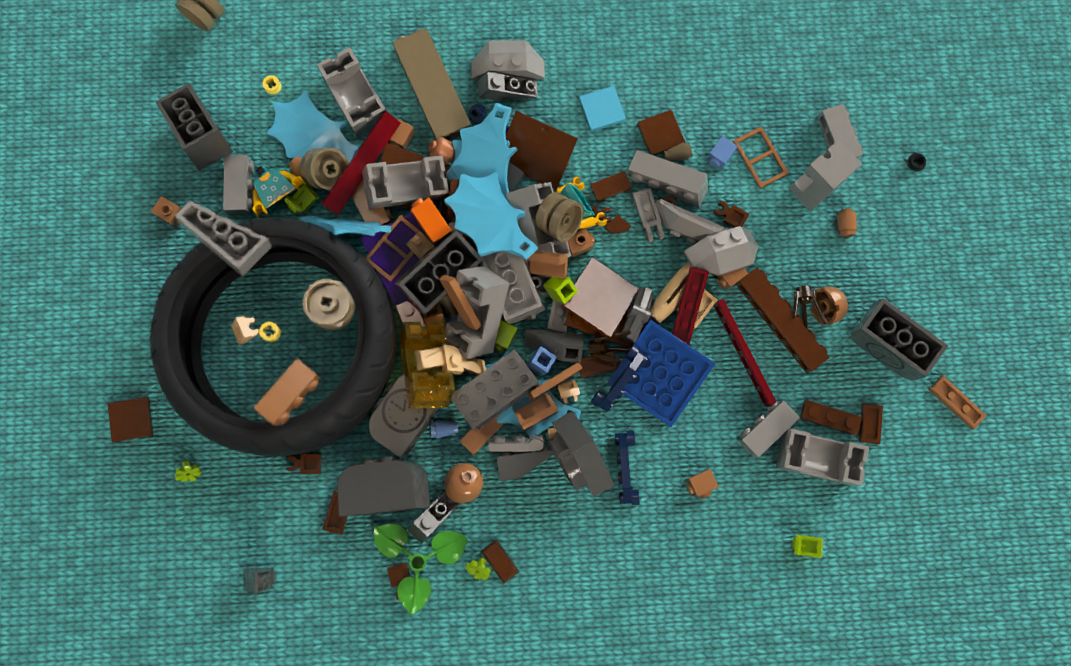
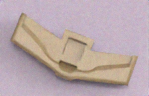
M442 345L440 348L415 352L417 371L442 366L443 373L459 375L465 370L478 376L486 370L484 360L474 357L467 359L460 353L458 348L452 345Z

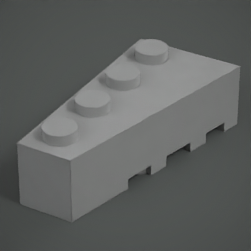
M638 150L628 168L632 180L642 182L669 195L673 194V197L700 208L708 191L706 173Z
M189 201L175 215L185 229L242 276L271 248L268 238L260 236L246 227L243 228L227 218H222L192 201Z

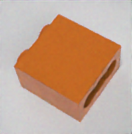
M421 198L412 204L411 214L432 244L452 231L430 198L424 201Z

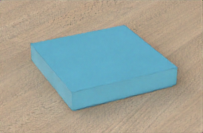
M614 86L579 96L591 132L626 121Z

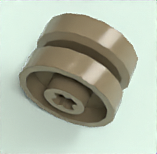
M178 0L175 3L176 8L181 14L206 32H210L214 27V19L219 20L225 13L224 7L217 0Z
M313 148L302 157L300 174L310 187L320 190H331L349 163L346 156L340 150L334 148Z
M553 192L543 200L538 208L535 220L536 228L546 235H551L552 238L560 242H566L575 235L580 227L584 213L583 206L573 199H568L560 193Z
M323 279L315 282L307 289L303 300L306 315L316 325L327 330H336L344 327L354 314L355 304L351 294L341 283L335 280Z

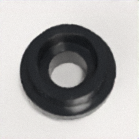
M914 153L908 157L907 166L910 170L919 172L925 168L926 158L922 154Z

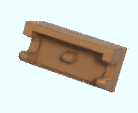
M547 393L514 411L522 428L526 430L557 413L558 409Z

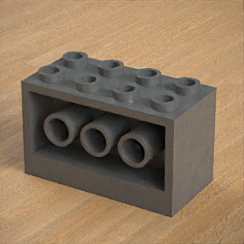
M514 349L449 397L471 428L478 432L525 398L530 391L539 386V382Z

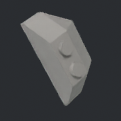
M526 40L489 41L471 61L472 80H479L487 72L527 79H545L544 60Z
M660 199L655 203L664 228L670 231L669 234L680 238V236L687 238L686 242L694 245L706 236L728 230L665 200Z
M738 226L706 236L685 250L684 254L691 267L709 271L711 274L720 276L753 265L758 244L750 230Z

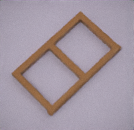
M762 126L733 140L760 189L789 174ZM760 132L770 150L749 161L739 142ZM772 154L782 173L761 183L751 164Z
M400 215L391 226L392 232L393 229L397 226V224L400 221H402L414 232H419V230L410 222H408L402 215ZM386 232L365 259L384 277L392 281L414 253L410 251L406 255L387 239L391 232ZM383 241L405 258L391 276L370 260V257Z

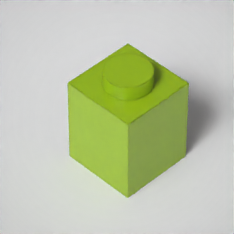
M567 276L566 278L551 277L543 284L550 297L562 304H566L578 293L570 277Z
M500 320L494 349L500 352L503 350L508 351L517 333V328Z

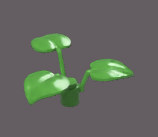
M398 524L376 526L374 528V541L382 555L394 558L401 550L410 558V567L415 571V578H404L398 585L397 595L408 613L414 614L426 604L431 594L430 582L426 578L418 579L419 571L426 566V560L437 554V559L441 563L453 564L462 556L468 539L458 532L443 531L436 534L431 541L435 551L426 556L419 553L411 555L402 547L408 540L407 532L402 526Z

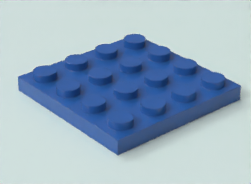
M650 320L636 343H634L640 349L639 351L646 355L648 359L642 367L638 366L635 372L637 376L631 384L627 383L625 385L623 395L672 427L716 363ZM623 359L607 382L608 385L613 386L630 363L628 359Z

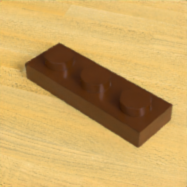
M804 400L799 419L857 436L862 417Z

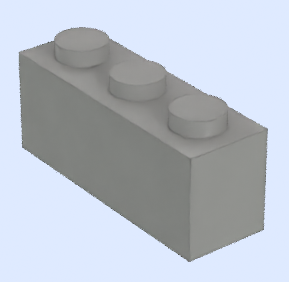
M841 104L822 110L817 119L828 147L830 148L835 142L840 140L859 159L863 155V149L857 141L856 130L850 123L849 112L845 109L844 105Z
M227 155L224 157L223 211L229 216L251 215V209L253 208L251 191L254 190V181L252 179L254 162L247 155Z
M785 401L771 404L767 408L769 412L765 416L761 414L754 421L755 425L751 429L748 427L740 434L742 438L738 442L753 458L760 457L800 418Z

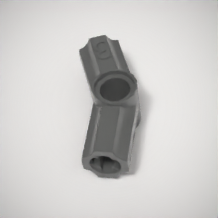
M647 287L638 289L634 302L628 309L626 314L627 320L621 331L630 330L632 333L621 336L622 340L633 344L636 343L642 327L647 323L651 315L649 309L654 297L651 289Z

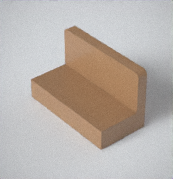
M536 250L527 259L530 261V273L566 278L568 255Z

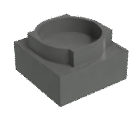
M572 411L552 422L557 436L549 439L548 443L572 487L577 491L586 486L591 495L595 497L615 486L594 440Z

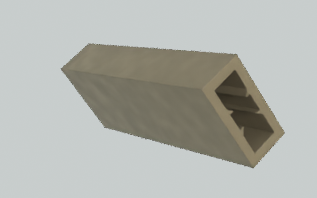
M427 28L416 30L413 34L406 37L397 38L393 42L395 52L435 140L438 137L452 140L461 136L460 130L471 127V123Z

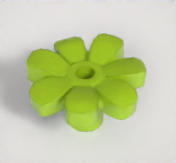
M185 461L182 463V468L176 469L175 479L177 481L181 480V482H187L189 479L193 482L197 480L196 476L201 475V469L198 465L191 466L189 461Z
M480 558L478 562L472 560L465 567L469 574H475L474 578L479 580H487L491 572L489 568H486V560Z

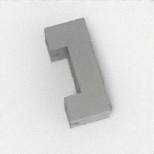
M349 47L338 53L337 58L333 60L328 58L318 63L317 66L355 136L359 138L373 129L386 109L378 95L375 94L357 58Z
M838 140L823 155L811 163L805 170L806 174L794 182L789 189L811 212L862 163Z
M443 156L424 157L421 161L386 165V162L366 164L362 175L368 209L412 204L421 198L423 201L427 198H430L431 201L444 199L449 194L447 178L444 177Z
M551 182L535 184L507 193L508 203L515 209L525 211V217L518 219V225L525 237L538 247L537 250L566 254L568 257L572 256L568 241H555L551 235H546L536 228L535 220L538 208L543 200L554 192ZM525 245L522 250L525 251L528 246ZM525 260V262H526V264H527V267H528V269H529V268H530V261H529V260Z
M504 251L481 257L484 267L509 283L502 312L507 323L511 325L523 320L527 316H533L546 310L527 264L522 257Z
M484 266L458 270L456 280L479 319L481 327L477 330L467 327L458 314L457 321L446 324L443 340L449 345L460 347L458 350L467 359L493 353L509 283Z
M788 429L781 437L776 469L848 486H863L865 474L863 465L867 462L869 446L851 442H839L814 436L808 432Z

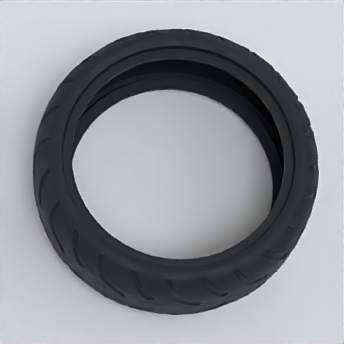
M262 218L249 220L247 223L241 222L237 225L243 228L246 227L252 230V232L268 238L271 244V248L247 272L272 263L299 262L326 270L346 284L353 298L358 317V341L355 355L347 374L338 387L324 401L300 415L289 418L283 425L279 424L276 426L269 421L248 420L225 405L211 387L205 373L201 350L202 334L208 314L217 298L232 282L242 275L202 242L194 246L193 250H190L172 270L158 295L150 329V350L153 367L160 387L174 411L191 428L212 442L231 450L260 456H290L311 452L342 438L359 425L373 410L375 404L384 393L394 367L397 351V330L393 307L386 289L372 266L355 248L341 237L334 235V233L318 225L294 219Z

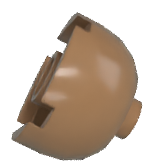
M829 286L815 290L816 297L828 321L827 325L835 324L845 317L848 311V302L840 289ZM812 298L811 302H813L814 308H810L811 313L823 325L824 322Z
M459 463L447 472L443 484L446 494L451 500L465 504L466 502L476 500L482 492L484 481L483 475L477 467L469 463Z

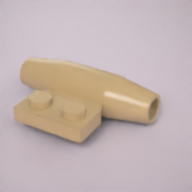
M689 262L675 273L657 296L650 309L651 315L649 319L658 325L675 310L678 312L689 268L691 267ZM705 289L694 329H696L718 300Z

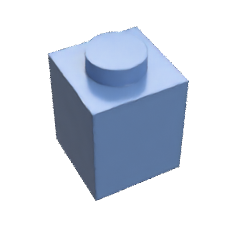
M722 136L706 160L713 167L722 170L738 146Z
M540 346L533 351L526 365L530 371L541 377L548 373L556 356Z

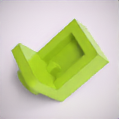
M303 184L300 191H297L292 197L284 199L292 212L306 213L319 199L308 184Z
M796 535V539L793 538L792 540L794 555L822 558L824 538Z

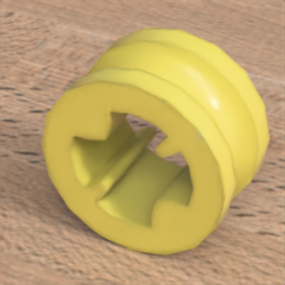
M270 75L264 78L263 87L267 93L275 95L280 92L281 83L277 77ZM271 82H274L276 86H272V88H270L268 84H272Z
M266 322L260 327V336L268 342L276 341L281 335V330L275 323ZM269 327H272L275 331L274 335L271 334V337H268V334L265 333L266 329L270 330Z

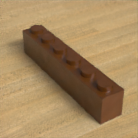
M756 267L735 284L806 374L812 372L830 358L827 355L826 348L821 344L819 345L815 340L814 333L809 329L807 330L803 325L802 318L799 315L793 318L791 305L787 300L782 299L777 287L769 283L764 271Z

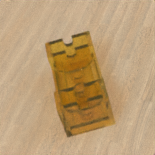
M404 322L400 337V348L408 408L449 407L455 390L452 372H443L442 366L417 371L415 359L416 351L440 348L445 344L446 331L444 322H428L426 326H421V322Z

